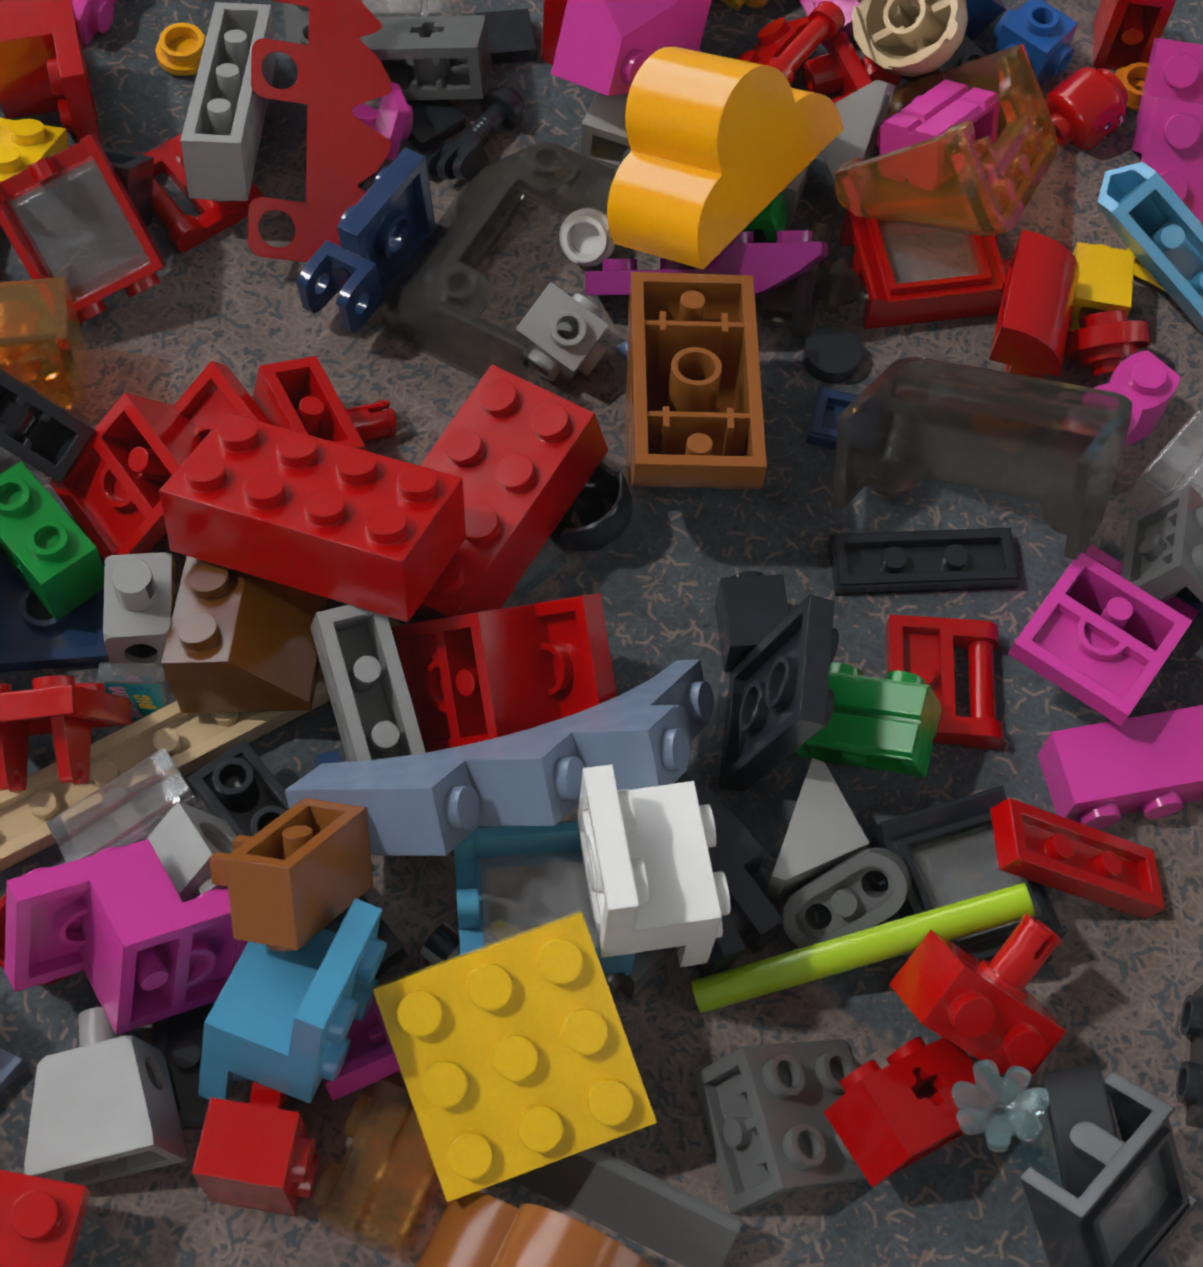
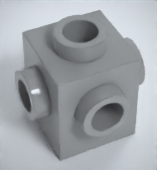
M550 282L515 328L511 343L528 355L525 359L526 363L540 376L549 381H554L558 376L569 383L578 370L588 377L601 360L608 347L600 341L609 325L601 319L603 316L602 311L588 298L577 293L571 297ZM559 335L565 336V337H567L569 340L564 339V338H562V337L559 336Z

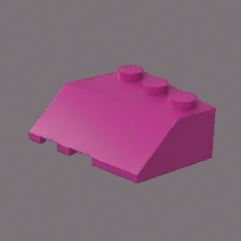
M567 0L551 75L607 96L629 94L630 87L638 70L656 51L674 46L701 52L699 47L711 0Z

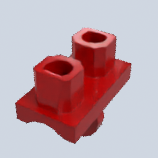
M845 31L829 39L827 54L804 62L803 81L807 90L823 95L838 90L840 96L831 99L834 103L875 80L896 85V88L901 80V75L887 72L867 56L860 60ZM893 94V97H892V100H891L890 105H891V104L895 101V99H896L894 94Z

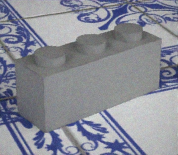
M352 605L316 612L310 628L347 762L426 753L388 616Z

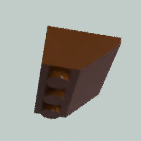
M187 556L161 661L181 713L312 710L320 661L310 626L316 612L329 609L331 599Z

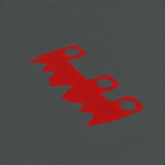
M269 0L309 7L308 45L261 38L255 41L251 50V86L258 96L266 99L307 104L306 202L268 197H257L251 201L248 209V246L256 256L308 262L326 240L341 247L337 226L342 215L350 206L356 205L366 194L365 191L358 188V184L376 173L390 152L392 143L387 137L360 121L352 112L353 108L357 105L380 98L392 91L390 78L380 59L360 40V37L376 33L382 29V23L363 4L362 0ZM282 52L294 60L298 69V77L293 86L287 89H277L267 83L263 77L261 66L268 54ZM279 210L286 213L292 219L295 225V236L289 245L277 248L268 245L262 239L258 225L260 218L266 212Z

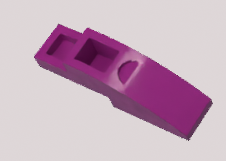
M812 230L777 231V243H754V232H740L703 270L664 258H660V270H638V259H603V271H585V295H629L631 272L753 275L756 298L802 275L828 256V243L813 242Z

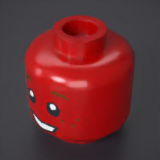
M1080 68L1048 93L1044 102L1047 119L1044 121V128L1047 134L1061 147L1071 143L1078 149L1090 150L1124 122L1126 118L1125 104L1128 102L1127 91L1120 79L1108 69Z

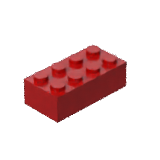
M493 364L489 367L420 464V466L463 478L466 539L413 614V619L423 622L502 608L609 451L594 412Z
M228 412L159 490L170 551L408 622L466 539L462 477Z

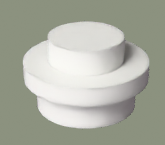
M595 208L576 210L567 216L561 226L559 235L561 248L565 255L576 264L582 266L598 265L603 262V259H608L616 247L610 235L607 214Z

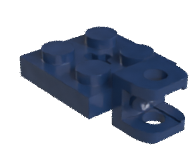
M405 147L390 166H385L380 170L374 184L356 205L350 206L344 212L337 226L341 247L326 240L306 263L297 279V287L304 309L317 313L337 293L339 295L336 305L339 306L341 326L351 332H356L383 303V297L437 234L424 155Z

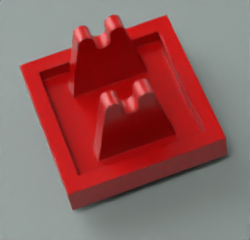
M65 675L32 679L33 690L12 691L10 684L0 683V791L18 792L26 790L29 736L53 734L60 782L62 784L72 783L73 785L88 784L90 780L91 729L132 725L130 698L105 693V684L76 683L74 676Z

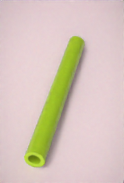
M1023 882L691 980L692 989L698 1009L702 1014L914 952L930 929L947 940L952 941L1020 921L1025 912L1034 917L1035 911L1026 884Z

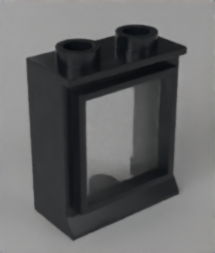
M1003 785L879 822L870 842L871 848H884L897 854L908 867L911 876L909 896L897 911L900 919L1025 882L1034 907V918L1040 920L1062 939L1067 934L1066 926H1061L1042 884L999 870L990 809L1006 800ZM882 873L883 878H884L885 883H886L887 888H888V880H887L886 876ZM1022 920L958 938L951 942L980 961L984 959L990 962ZM1052 954L1047 958L1043 965H1045L1053 959Z
M1113 1071L1103 1082L1106 1093L1111 1097L1123 1141L1091 1122H1080L1071 1129L1070 1140L1075 1154L1101 1171L1079 1199L1031 1167L1020 1177L1050 1267H1146L1198 1204L1197 1199L1187 1193L1169 1117L1175 1111V1107Z

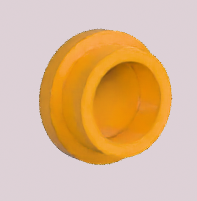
M175 23L168 26L160 34L156 45V57L159 65L166 72L177 76L196 74L206 36L193 24Z

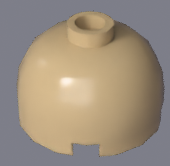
M861 0L859 7L854 6L852 14L854 38L863 54L887 72L910 77L933 72L947 62L962 43L968 23L966 0Z

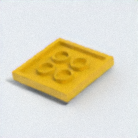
M581 911L374 986L372 989L447 1202L657 1123Z

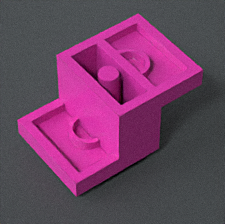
M1154 38L1131 150L1142 154L1140 162H1144L1157 171L1198 220L1203 223V45Z
M1091 544L1085 553L1079 551L1017 637L1008 654L1117 725L1122 726L1199 610L1176 596L1168 601L1161 602L1121 577L1123 563Z
M149 839L122 847H109L97 852L95 855L54 867L37 868L23 876L6 880L4 971L14 992L84 970L116 1035L216 1002L249 942L234 939L228 888L224 890H209L195 899L182 902Z

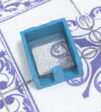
M577 821L558 822L555 826L477 828L454 848L460 955L581 911L603 973L624 972V976L632 974L635 953L605 958L600 956Z

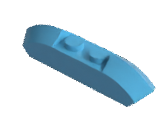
M1144 162L1105 171L1098 198V204L1127 247L1203 333V224L1159 173Z

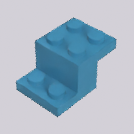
M355 898L337 934L323 928L298 951L278 952L268 949L265 944L247 943L204 1022L198 1096L210 1100V1097L228 1100L237 1081L247 1085L252 1080L310 1104L322 1078L332 1082L335 1081L350 1047L351 1040L345 1037L353 1019L361 1022L364 1021L375 997L372 989L374 986L379 985V981L375 980L374 977L379 969L387 946V942L377 939L382 914L381 908Z

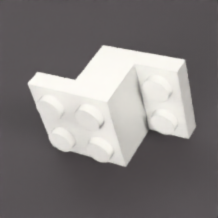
M612 764L583 768L577 827L601 958L676 947L680 967L708 963L715 939L722 938L723 935L722 915L730 914V896L725 874L723 871H712L708 848L716 846L715 823L710 805L698 804L694 781L632 790H617Z

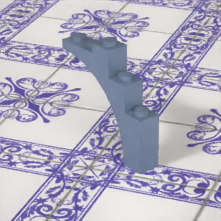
M700 659L676 660L653 678L615 698L579 713L528 730L478 743L422 754L368 761L322 763L285 790L288 806L290 809L303 798L367 807L371 855L446 856L479 826H555L579 803L583 768L612 764L617 790H632L674 784L687 770L690 757L689 743L711 721L714 710L713 691L711 685L704 681Z

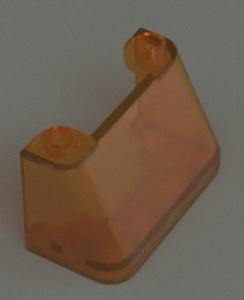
M1023 43L901 85L893 95L891 108L888 109L886 116L892 117L897 112L900 113L903 108L912 103L915 97L922 96L943 80L954 81L967 85L968 90L976 87L997 93L1000 106L997 141L994 144L990 136L972 141L971 137L975 129L971 120L949 127L944 135L865 161L859 157L848 159L842 162L833 174L835 177V191L840 204L845 209H850L855 216L988 238L1013 230L1057 153L1055 127Z

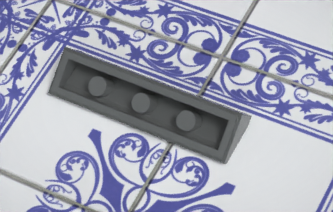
M596 1147L510 1178V1180L685 1267H722L742 1225V1222L739 1221L740 1218Z

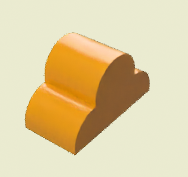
M674 46L656 51L638 70L627 98L625 127L631 152L623 160L615 174L607 204V221L613 244L703 270L843 131L841 117L836 105L829 97L823 94L791 88L784 74L771 66Z

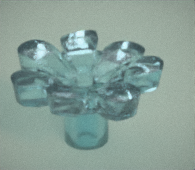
M981 1060L973 1066L976 1085L959 1081L953 1086V1102L960 1109L956 1114L960 1129L967 1135L984 1132L989 1150L1005 1152L1011 1142V1136L1016 1135L1023 1141L1031 1142L1042 1131L1043 1125L1037 1116L1047 1112L1051 1102L1050 1094L1042 1087L1027 1090L1031 1081V1074L1025 1068L1012 1066L1008 1069L1004 1078L1000 1077L997 1065L992 1060Z

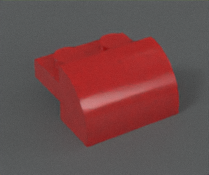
M1023 229L1008 266L989 356L991 361L1006 364L1001 391L1009 392L1012 397L1024 399L1031 381L1041 383L1044 374L1060 376L1080 274L1075 256L1064 245L1048 236Z

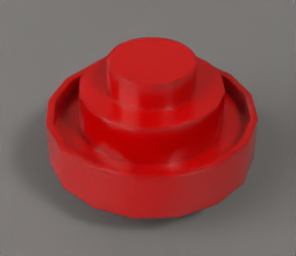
M1123 310L1106 311L1084 316L1079 319L1080 329L1068 332L1064 359H1078L1079 367L1091 368L1093 377L1112 376L1117 366L1123 360L1138 353L1139 349L1151 345L1148 322L1142 320L1128 321L1127 312Z

